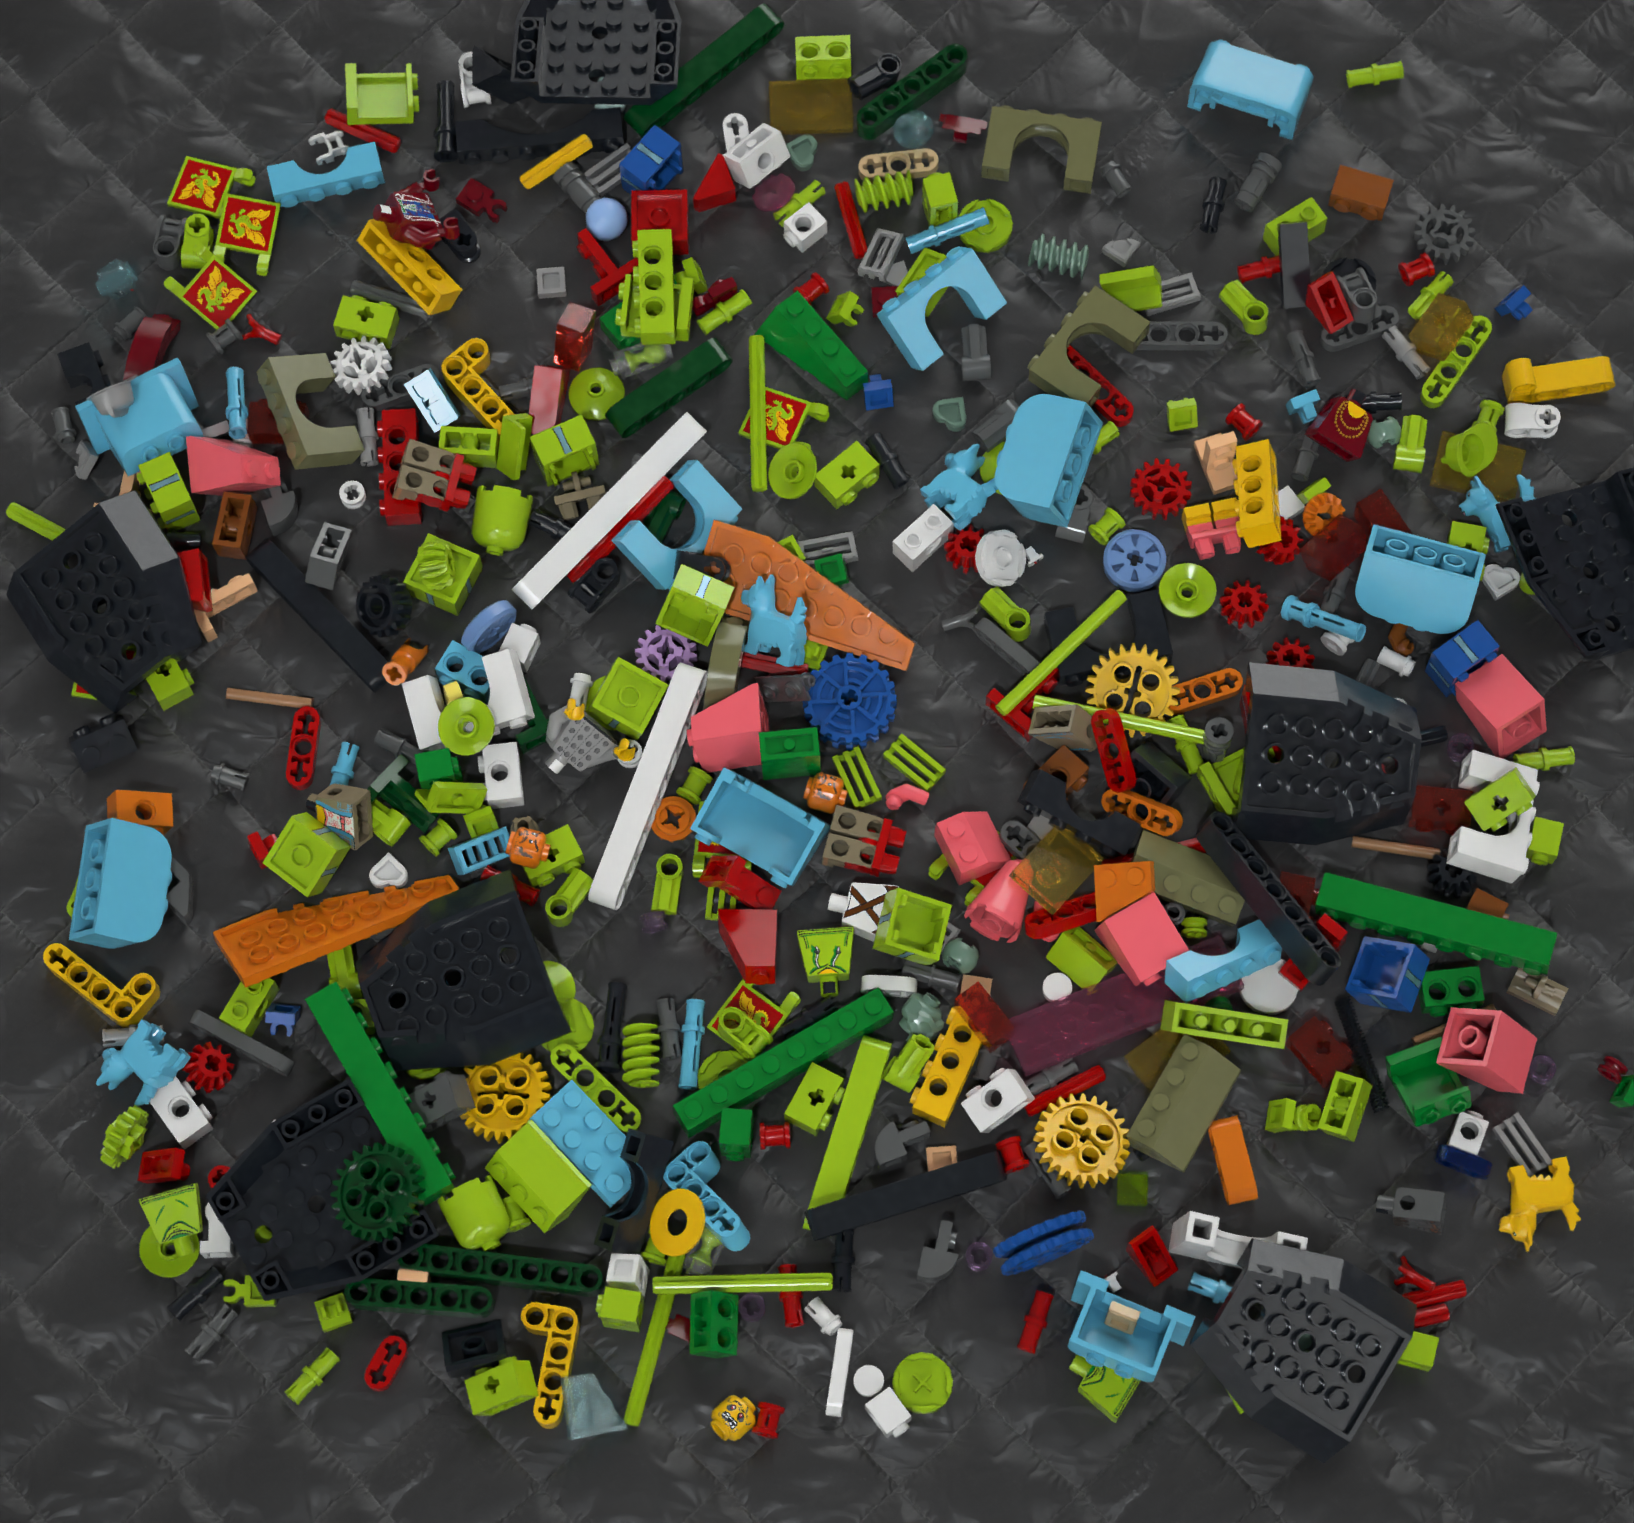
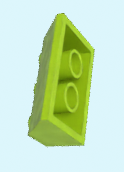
M532 1119L496 1151L485 1167L491 1176L544 1233L568 1218L592 1186Z

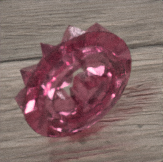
M781 173L776 177L772 174L768 180H762V185L755 187L756 193L752 196L756 207L761 211L770 212L786 205L795 192V184L790 176L786 177ZM776 190L777 194L775 195L771 191Z

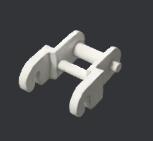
M336 130L327 135L323 132L309 138L308 142L310 145H314L315 141L319 144L324 142L329 149V153L321 155L316 159L318 165L323 164V160L326 163L335 161L334 157L347 153L349 146L344 145L341 139L344 136L343 131ZM336 140L338 147L333 149L330 142Z

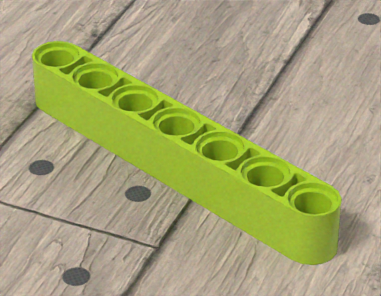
M863 1035L808 1210L845 1198L887 1066L892 1043ZM805 1217L803 1229L810 1230Z

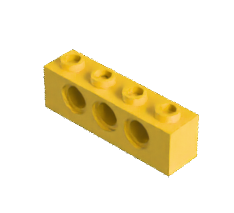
M374 219L368 220L357 242L429 316L450 310L461 293L462 288L422 247L419 248L394 240L390 237L385 222L375 221Z
M1269 439L1236 446V458L1232 459V464L1237 479L1233 480L1234 489L1239 500L1234 502L1237 516L1240 517V520L1236 521L1237 534L1239 538L1244 537L1248 548L1282 541L1277 461Z
M960 1001L957 1009L952 1007L946 1020V1024L950 1026L945 1035L940 1033L935 1043L934 1050L938 1051L933 1062L928 1060L921 1076L925 1078L921 1088L916 1086L909 1103L913 1104L912 1114L944 1128L946 1127L979 1054L978 1051L984 1043L989 1025L993 1023L992 1014ZM959 1031H965L970 1035V1039L962 1043L958 1042L954 1035ZM952 1057L958 1061V1066L954 1069H947L942 1065V1061L945 1058ZM934 1084H942L945 1086L946 1092L943 1095L937 1096L931 1093L930 1087Z

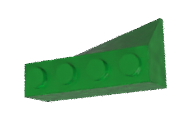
M798 291L777 305L754 334L762 335L764 341L772 346L774 351L782 356L785 355L795 362L797 367L815 376L817 381L846 401L863 389V383H868V370Z

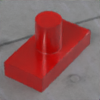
M168 1148L143 1152L138 1181L146 1184L174 1180L185 1181L190 1174V1165L183 1163L185 1150Z

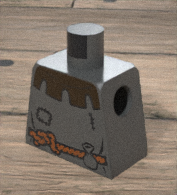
M1397 1187L1395 1197L1378 1194L1376 1213L1392 1215L1395 1226L1443 1235L1447 1208L1445 1192ZM1407 1206L1413 1207L1411 1210H1404Z

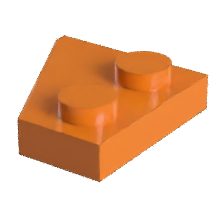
M1154 861L1094 865L1097 922L1105 921L1119 911L1134 904L1140 898L1155 892Z

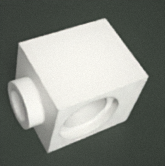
M809 202L784 221V239L791 247L794 248L796 246L802 253L827 234V220ZM802 226L809 228L806 232H800L797 229Z
M512 623L499 651L508 648L516 651L522 671L527 673L541 643L539 634L536 633L535 628L527 624L519 626Z
M1467 1110L1466 1113H1459L1445 1150L1474 1161L1478 1155L1489 1122L1483 1120V1116L1474 1111ZM1461 1128H1471L1475 1133V1138L1471 1140L1464 1138L1461 1134Z
M611 1253L606 1282L612 1288L641 1292L644 1298L650 1270L640 1254Z
M890 1386L865 1404V1410L886 1438L892 1434L897 1438L910 1428L908 1423L911 1421V1415Z

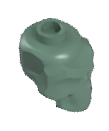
M928 992L925 995L913 993L901 1008L903 1018L899 1021V1025L910 1034L906 1042H908L912 1034H922L928 1037L931 1042L935 1040L938 1032L944 1027L942 1012L938 1007L940 1001Z

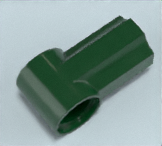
M670 491L648 514L644 522V526L661 544H663L674 520H678L686 503V498L683 495Z

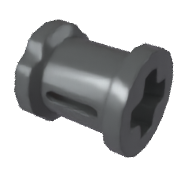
M229 318L216 331L206 334L220 354H223L224 349L235 340L243 339Z

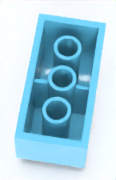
M1038 394L1025 400L1017 409L1012 424L1008 426L1005 445L997 456L995 483L1000 493L1025 518L1067 528L1103 422L1084 401L1050 394Z
M1373 524L1355 588L1357 602L1368 614L1384 619L1392 624L1400 623L1411 626L1418 631H1429L1437 634L1455 632L1462 628L1469 618L1486 554Z
M109 818L86 826L69 940L107 949H116L147 941L156 935L168 908L166 895L172 880V872L170 871L172 861L171 848L162 833L152 827L115 818Z

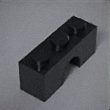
M89 342L57 354L71 389L81 385L91 386L92 391L87 396L89 397L95 392L112 385L108 374L102 376L100 367L104 366L99 350L93 352ZM84 398L82 400L76 401L75 404L78 405L87 400L86 398Z

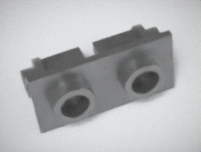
M809 672L793 676L771 673L768 676L755 677L765 702L810 701L811 697L808 690L816 682L815 677Z

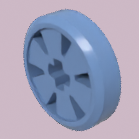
M1139 529L1125 530L1116 534L1106 545L1103 555V568L1107 578L1116 587L1129 592L1145 591L1156 585L1164 574L1166 566L1165 549L1162 543L1151 533ZM1132 555L1139 556L1138 561L1142 563L1137 562V566L1130 565L1131 560L1127 558L1132 559Z
M507 600L497 601L487 606L468 624L463 632L461 644L468 651L476 653L488 650L509 631L511 624L515 622L517 610Z

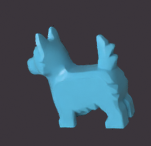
M973 444L969 449H963L956 454L948 453L945 456V465L948 469L936 476L930 484L924 485L920 489L922 496L926 498L925 502L928 508L933 504L939 509L944 507L953 517L954 527L959 531L965 528L974 516L982 512L987 498L998 490L995 478L981 485L971 479V476L975 474L985 461L983 456L977 457L979 444Z
M1517 474L1516 478L1520 497H1522L1523 502L1536 499L1534 497V487L1530 486L1531 480ZM1474 476V481H1470L1471 489L1466 493V499L1459 505V509L1466 516H1478L1482 525L1487 527L1486 532L1494 544L1495 554L1506 551L1512 545L1496 508V504L1500 502H1497L1491 491L1482 484L1477 476Z
M770 574L766 582H764L762 576H758L756 584H753L750 590H744L741 593V602L751 609L748 641L744 652L757 655L758 651L770 653L772 647L779 648L781 656L777 658V664L785 667L803 665L805 657L804 645L807 640V630L804 624L807 607L802 597L797 598L791 616L782 614L775 607L774 575Z
M141 1019L137 1030L128 1038L121 1050L107 1048L103 1051L102 1074L97 1079L96 1084L100 1086L109 1082L108 1089L113 1090L134 1072L144 1082L134 1105H147L151 1098H154L158 1088L167 1086L169 1082L174 1080L173 1077L177 1075L178 1070L184 1068L191 1059V1056L183 1049L179 1048V1050H176L168 1043H165L164 1046L159 1045L166 1032L158 1025L150 1024L148 1021Z

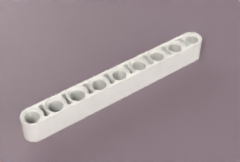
M686 412L513 587L512 591L533 609L707 431Z
M681 662L677 665L588 895L590 902L613 910L620 908L654 822L656 811L661 804L687 737V729H690L691 717L695 715L706 688L708 671Z

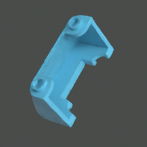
M1217 40L1209 44L1190 87L1187 107L1201 111L1202 106L1206 103H1210L1209 108L1215 109L1217 103L1268 119L1267 126L1273 127V124H1276L1281 130L1279 136L1292 140L1314 77L1310 69L1305 65H1294L1233 46L1225 40Z
M724 767L690 829L696 832L694 838L710 846L713 841L768 871V873L773 875L770 880L786 889L788 884L794 886L824 840L831 825L735 771Z

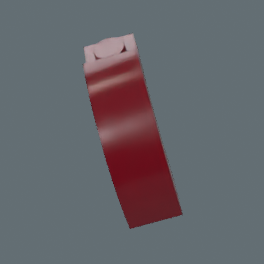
M154 314L152 317L145 316L130 347L123 381L134 375L144 374L162 364L168 345L180 331L181 320L171 318L166 314Z

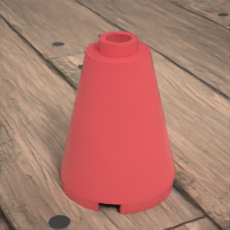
M1021 859L1007 861L970 903L964 917L966 919L969 916L972 920L970 926L974 930L994 941H999L1000 937L1008 938L1006 943H1012L1017 940L1021 932L1033 877L1030 865Z

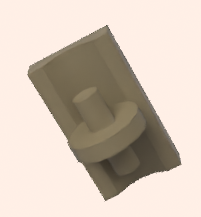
M577 471L571 472L573 480L564 482L562 485L564 491L575 489V492L554 496L556 508L559 507L564 520L578 518L576 503L587 501L588 509L590 510L606 494L604 485L581 490V487L591 485L590 477L579 479Z
M1518 967L1506 993L1556 1016L1569 988L1548 979L1543 974L1538 976L1531 975Z

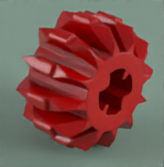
M1280 516L1282 541L1261 545L1256 552L1264 554L1265 562L1273 561L1275 565H1282L1284 562H1292L1295 560L1294 555L1302 552L1297 544L1302 543L1304 540L1298 538L1297 534L1301 528H1293L1294 520H1284V517Z
M970 524L968 531H964V529L959 531L957 529V534L949 533V542L944 544V550L948 552L945 559L947 562L954 561L952 566L954 570L962 566L963 573L967 574L969 568L972 567L978 573L975 554L977 545L984 535L982 528L973 532V525Z
M1249 579L1245 581L1244 586H1241L1236 580L1233 584V589L1226 587L1224 589L1225 596L1221 597L1219 602L1223 606L1220 612L1221 615L1229 616L1227 619L1228 625L1237 621L1239 630L1243 628L1244 623H1247L1252 629L1255 626V621L1262 622L1264 620L1263 613L1267 612L1269 605L1264 603L1267 601V594L1259 593L1260 585L1251 588ZM1241 602V605H1243V602H1246L1249 606L1245 605L1243 608L1239 606V603Z
M1286 637L1283 640V645L1275 642L1272 646L1273 651L1267 652L1266 658L1269 661L1266 664L1290 666V663L1285 661L1290 659L1291 663H1295L1292 667L1314 669L1311 663L1314 662L1315 657L1312 654H1307L1310 650L1309 645L1299 646V638L1294 641V644H1290V640Z
M210 1041L206 1042L203 1047L197 1044L192 1048V1052H188L191 1059L182 1071L190 1073L186 1078V1082L194 1081L196 1083L195 1090H199L203 1086L206 1094L211 1093L214 1089L220 1091L225 1087V1083L232 1079L230 1072L234 1069L235 1064L227 1062L231 1057V1053L223 1055L221 1053L222 1045H218L214 1049ZM207 1065L211 1067L210 1070L206 1068Z

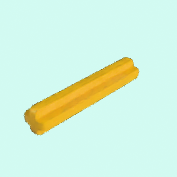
M585 134L580 135L519 177L522 185L527 189H531L555 173L561 166L573 161L591 149L593 144L590 138Z

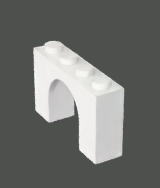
M508 648L483 656L482 661L490 687V698L487 706L491 710L495 722L493 736L500 734V729L508 726L511 729L527 725V720L535 718L517 652ZM426 675L402 683L419 750L429 752L446 748L438 733L439 717L445 708L438 679ZM472 722L466 725V731L470 733L474 728Z
M1472 750L1461 763L1458 787L1478 792L1515 767H1517L1535 795L1538 793L1540 783L1537 781V769ZM1497 795L1498 799L1496 801L1507 808L1505 804L1508 802V798L1506 796L1500 798ZM1531 807L1519 816L1516 812L1507 816L1509 829L1506 835L1494 836L1461 826L1450 837L1446 864L1513 883L1520 875H1524L1528 868L1529 859L1526 858V852L1532 841V833L1529 831L1530 824L1536 814V807Z
M1189 1211L1173 1223L1168 1252L1243 1269L1237 1265V1262L1252 1238L1306 1250L1308 1238L1280 1231L1264 1238L1236 1235L1218 1229L1219 1217Z

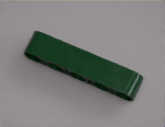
M957 43L948 45L863 106L857 113L858 135L865 140L876 139L961 78L967 70L968 55L965 47ZM958 59L960 62L952 63L950 60ZM931 74H935V75H938L939 77H938V78H935V79H932V78H929L928 76L931 75ZM908 90H916L917 93H916V94H909V93H907V91H908ZM888 105H893L896 108L893 110H889L885 107ZM865 121H873L874 124H873V125H865L864 122H865Z
M711 338L615 403L607 410L605 417L622 438H627L730 367L733 359L716 338Z
M365 1278L360 1282L347 1284L345 1288L347 1300L355 1309L486 1318L493 1313L495 1308V1300L490 1291L481 1286ZM357 1288H367L368 1293L365 1299L361 1301L353 1299V1293ZM390 1289L396 1290L398 1296L395 1301L391 1303L383 1301V1295L386 1291ZM426 1292L428 1298L424 1304L416 1305L413 1303V1297L416 1293ZM448 1294H456L458 1296L457 1303L452 1307H445L443 1305V1298ZM478 1296H486L488 1298V1303L483 1309H475L473 1307V1300Z

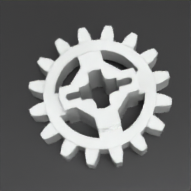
M363 336L360 342L352 338L351 345L348 346L343 343V351L334 352L337 360L330 362L335 375L334 379L339 388L344 387L347 393H350L353 389L357 395L361 394L362 389H366L368 393H371L373 385L380 388L381 384L379 381L381 379L388 380L389 378L386 371L392 370L390 364L392 358L383 343L379 344L376 338H372L370 342L366 336Z

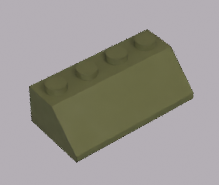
M1142 830L1131 862L1154 861V893L1157 898L1168 903L1176 902L1183 906L1185 910L1226 926L1233 927L1236 925L1245 900L1212 858L1207 854Z
M1184 1034L1126 1135L1131 1147L1184 1173L1240 1075L1241 1069L1211 1046Z

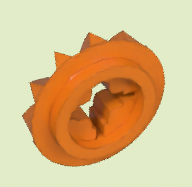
M1320 493L1310 499L1303 512V524L1307 532L1317 538H1330V534L1339 532L1338 526L1340 523L1345 522L1342 518L1345 511L1341 504L1342 500L1331 493ZM1327 512L1331 518L1323 520L1317 514Z
M665 797L656 811L655 819L651 826L652 831L661 840H668L672 843L684 840L693 832L690 827L696 818L695 810L687 800L681 797ZM667 810L675 817L681 816L678 819V829L672 823L665 824L668 821Z

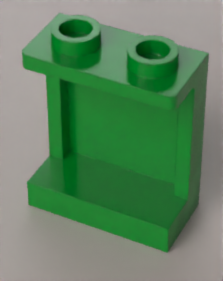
M817 727L759 732L763 780L813 776L821 772Z
M1441 1036L1386 1056L1387 1075L1415 1127L1432 1124L1440 1118L1451 1114H1459L1471 1107V1091L1469 1087L1462 1085L1456 1072L1436 1063L1442 1043Z

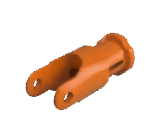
M408 638L393 654L392 661L383 666L382 675L386 681L396 686L404 683L408 674L412 673L427 655L428 645L423 649H416L409 646L411 639Z

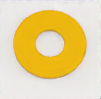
M674 1189L662 1196L657 1202L650 1219V1235L653 1244L661 1253L674 1257L681 1256L692 1250L698 1243L705 1226V1210L700 1198L690 1190ZM681 1209L687 1216V1225L681 1234L674 1236L668 1230V1220L675 1210Z

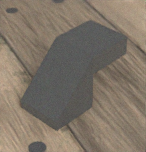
M172 857L170 871L178 884L166 895L168 906L189 925L193 918L194 881L190 873Z

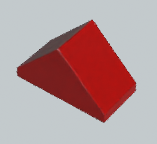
M720 153L717 154L693 197L694 210L697 212L736 201L735 187L724 156Z
M1333 271L1328 272L1308 285L1306 305L1328 333L1332 334L1354 320Z
M1153 1225L1128 1242L1126 1252L1153 1287H1156L1178 1271Z

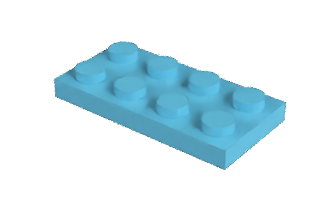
M571 1080L528 1121L533 1120L592 1184L591 1188L611 1208L630 1190L631 1186L629 1168L620 1158L626 1136Z

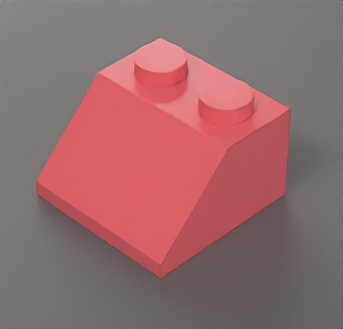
M987 811L961 812L936 823L934 837L958 885L1000 869L1007 861L1011 860Z

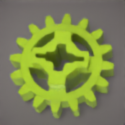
M136 1105L130 1106L127 1112L124 1111L123 1114H119L117 1119L108 1126L105 1132V1140L102 1144L105 1147L100 1153L102 1154L100 1160L114 1169L116 1166L119 1168L122 1161L125 1162L131 1159L132 1155L141 1148L144 1142V1134L147 1130L145 1126L149 1121L147 1120L149 1114Z

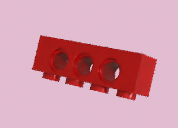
M416 408L382 410V420L377 421L378 437H382L383 446L378 447L379 464H383V473H379V488L384 490V499L379 500L380 516H385L388 526L422 524L421 502L404 498L403 501L392 498L399 471L393 470V467L401 463L404 449L409 439L419 441V419ZM398 437L405 439L401 444L392 443Z

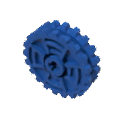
M847 653L846 657L842 659L839 655L832 656V662L828 663L824 660L820 663L821 669L819 671L813 669L810 673L815 677L816 682L808 690L811 700L802 701L806 722L810 723V728L817 727L820 741L823 743L829 740L832 742V747L836 749L840 745H845L846 750H853L854 745H859L863 749L867 747V742L870 740L874 743L878 742L879 734H886L889 731V722H894V713L897 708L895 685L893 681H889V673L886 669L880 671V663L876 660L869 663L867 662V656L862 654L858 659L854 658L853 653ZM850 698L854 699L850 706L845 705V702H848Z
M1084 1211L1070 1212L1066 1215L1063 1214L1054 1219L1046 1220L999 1243L998 1246L993 1248L995 1257L1009 1258L1001 1266L1003 1275H1015L1042 1266L1047 1262L1054 1261L1061 1256L1069 1254L1071 1251L1081 1248V1246L1093 1240L1094 1234L1091 1229L1080 1228L1087 1219Z

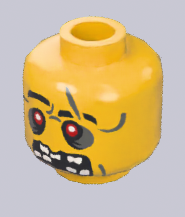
M730 1395L712 1410L710 1425L721 1439L737 1441L755 1426L756 1418L754 1412L756 1408L748 1398L743 1397L741 1399L738 1396Z

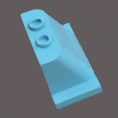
M178 357L131 380L134 403L129 406L128 413L123 417L113 418L111 415H101L92 401H85L75 406L97 455L111 449L128 476L139 472L138 465L168 452L172 456L187 449V436L204 437L199 424L191 410L199 407Z
M1081 1270L1071 1301L1083 1305V1308L1069 1340L1068 1348L1073 1353L1086 1358L1089 1364L1096 1367H1103L1104 1365L1113 1369L1120 1377L1126 1379L1133 1377L1144 1382H1153L1169 1340L1184 1346L1195 1316L1169 1305H1166L1163 1314L1106 1292L1109 1281ZM1112 1301L1141 1312L1133 1335L1104 1324Z

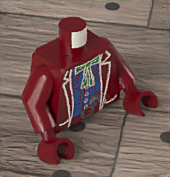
M434 169L424 172L423 182L419 184L415 182L402 190L394 191L390 194L384 205L377 204L373 210L374 220L385 222L390 237L394 240L432 250L435 243L441 241L444 236L450 240L458 238L460 234L458 219L455 217L445 219L443 228L429 194L422 192L425 189L430 192L438 190L440 178L434 179Z

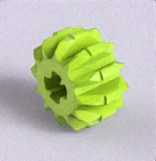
M435 540L422 544L417 551V567L419 568L423 584L429 590L445 589V587L454 584L456 570L450 546L444 540Z

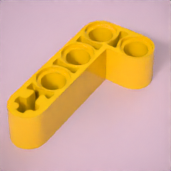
M472 338L442 362L441 367L444 381L487 429L498 430L500 438L503 416L514 415V413L479 376L490 366L491 358L486 342L480 338ZM475 352L483 353V355L479 358L471 357V355ZM454 369L461 370V373L453 376L449 374ZM474 388L480 390L475 395L467 394L469 390ZM489 408L498 409L496 413L491 415L485 413Z
M1607 356L1532 367L1531 359L1518 358L1508 362L1502 374L1508 404H1528L1608 391L1616 385L1610 358Z
M60 943L49 945L43 952L44 963L54 975L123 1028H129V1025H137L160 997L158 984L147 973L136 974L120 990ZM57 956L63 958L68 967L65 968L60 962L54 961ZM87 972V977L83 982H75V977L78 973ZM142 985H151V990L147 994H138V990ZM101 990H110L106 999L97 1000V994ZM132 1007V1012L129 1016L125 1018L119 1017V1012L122 1008Z
M532 1302L523 1308L521 1320L526 1330L530 1333L547 1336L537 1388L539 1396L535 1398L534 1416L541 1427L553 1429L563 1419L580 1322L576 1313L570 1308ZM533 1312H541L544 1315L542 1322L538 1325L528 1323V1317ZM562 1317H571L573 1325L568 1330H561L557 1327L558 1321ZM558 1346L568 1349L567 1356L562 1360L552 1358V1352ZM552 1376H558L562 1379L561 1386L556 1390H550L546 1387L547 1380ZM547 1397L552 1398L551 1408L556 1414L550 1415L549 1419L545 1420L541 1411H547L549 1404Z

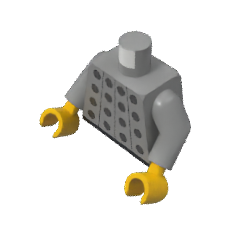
M573 698L568 700L566 706L549 716L546 741L555 752L548 758L545 764L556 774L567 763H570L578 771H583L586 768L618 758L622 761H631L634 758L636 748L628 749L630 741L626 738L620 740L619 746L616 745V740L611 733L584 712L585 704L577 706L576 700Z

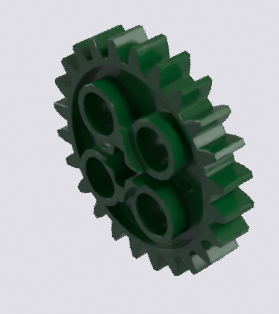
M374 1143L373 1149L370 1146L363 1145V1154L355 1150L352 1151L354 1160L344 1159L343 1161L347 1168L345 1170H336L341 1179L332 1181V1184L338 1186V1191L330 1193V1196L338 1198V1201L331 1207L340 1211L335 1218L342 1222L345 1221L342 1228L351 1231L352 1236L358 1238L361 1236V1239L369 1242L371 1239L381 1242L383 1236L386 1239L392 1240L393 1231L402 1235L404 1233L403 1224L413 1225L409 1218L411 1214L415 1216L420 1215L415 1206L424 1204V1201L418 1198V1194L425 1192L426 1189L418 1186V1183L425 1178L422 1175L415 1174L420 1169V1165L412 1163L414 1157L404 1154V1149L395 1148L388 1143L384 1147L382 1144ZM376 1166V1173L370 1178L371 1170ZM397 1180H400V1186L394 1192V1184ZM362 1194L361 1202L356 1205L358 1195ZM383 1207H386L385 1215L380 1219V1211Z

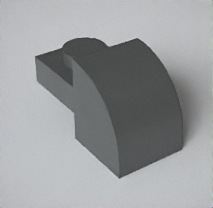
M283 477L280 478L281 486L269 488L272 498L261 501L273 536L287 531L296 521L299 511L294 490L288 492Z
M918 1120L903 1125L901 1127L902 1131L899 1132L893 1121L880 1131L875 1143V1159L879 1171L906 1161L907 1152L905 1148L930 1138V1129L926 1121L919 1123Z
M941 1220L935 1249L923 1246L917 1273L918 1282H939L947 1278L954 1271L958 1263L959 1254L948 1252V1249L954 1250L958 1232L952 1231L953 1222Z

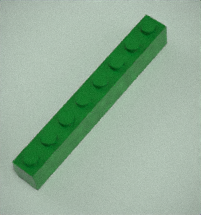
M1327 872L1324 874L1316 901V914L1320 915V917L1325 913L1335 922L1337 920L1348 922L1351 927L1364 930L1366 927L1371 928L1386 937H1394L1395 935L1405 937L1407 941L1413 944L1422 945L1428 943L1435 945L1438 950L1443 952H1453V950L1462 952L1470 959L1481 960L1485 958L1494 961V964L1500 967L1510 968L1515 966L1522 968L1528 974L1536 976L1548 974L1558 934L1557 932Z
M334 982L306 998L305 1001L385 1141L395 1148L404 1149V1154L414 1157L412 1163L420 1165V1169L415 1174L422 1175L425 1178L418 1183V1186L426 1189L425 1192L418 1194V1198L424 1201L423 1207L451 1192L454 1189L451 1181L456 1178L448 1163L441 1165L437 1158V1155L441 1153L433 1137L427 1140L422 1132L423 1129L427 1128L418 1112L412 1114L408 1104L412 1103V1100L404 1087L398 1089L393 1079L398 1076L390 1062L383 1064L379 1054L383 1050L375 1036L371 1039L368 1038L364 1030L369 1026L361 1012L357 1014L353 1012L350 1005L354 1003V1000L346 987L340 989L337 982Z
M878 987L674 1104L673 1114L689 1139L720 1121L722 1108H743L807 1071L812 1062L819 1064L859 1041L863 1035L867 1036L892 1022L894 1011Z

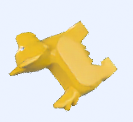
M1566 1156L1551 1160L1552 1165L1548 1166V1169L1553 1174L1552 1178L1550 1175L1543 1178L1542 1174L1538 1177L1536 1175L1529 1177L1524 1165L1510 1167L1507 1172V1179L1511 1184V1211L1507 1216L1500 1218L1499 1231L1511 1234L1515 1241L1523 1242L1526 1252H1529L1530 1246L1533 1243V1235L1536 1231V1214L1561 1210L1566 1217L1570 1231H1574L1577 1222L1581 1220L1576 1214L1579 1212V1209L1573 1203L1574 1184L1569 1176L1570 1167Z

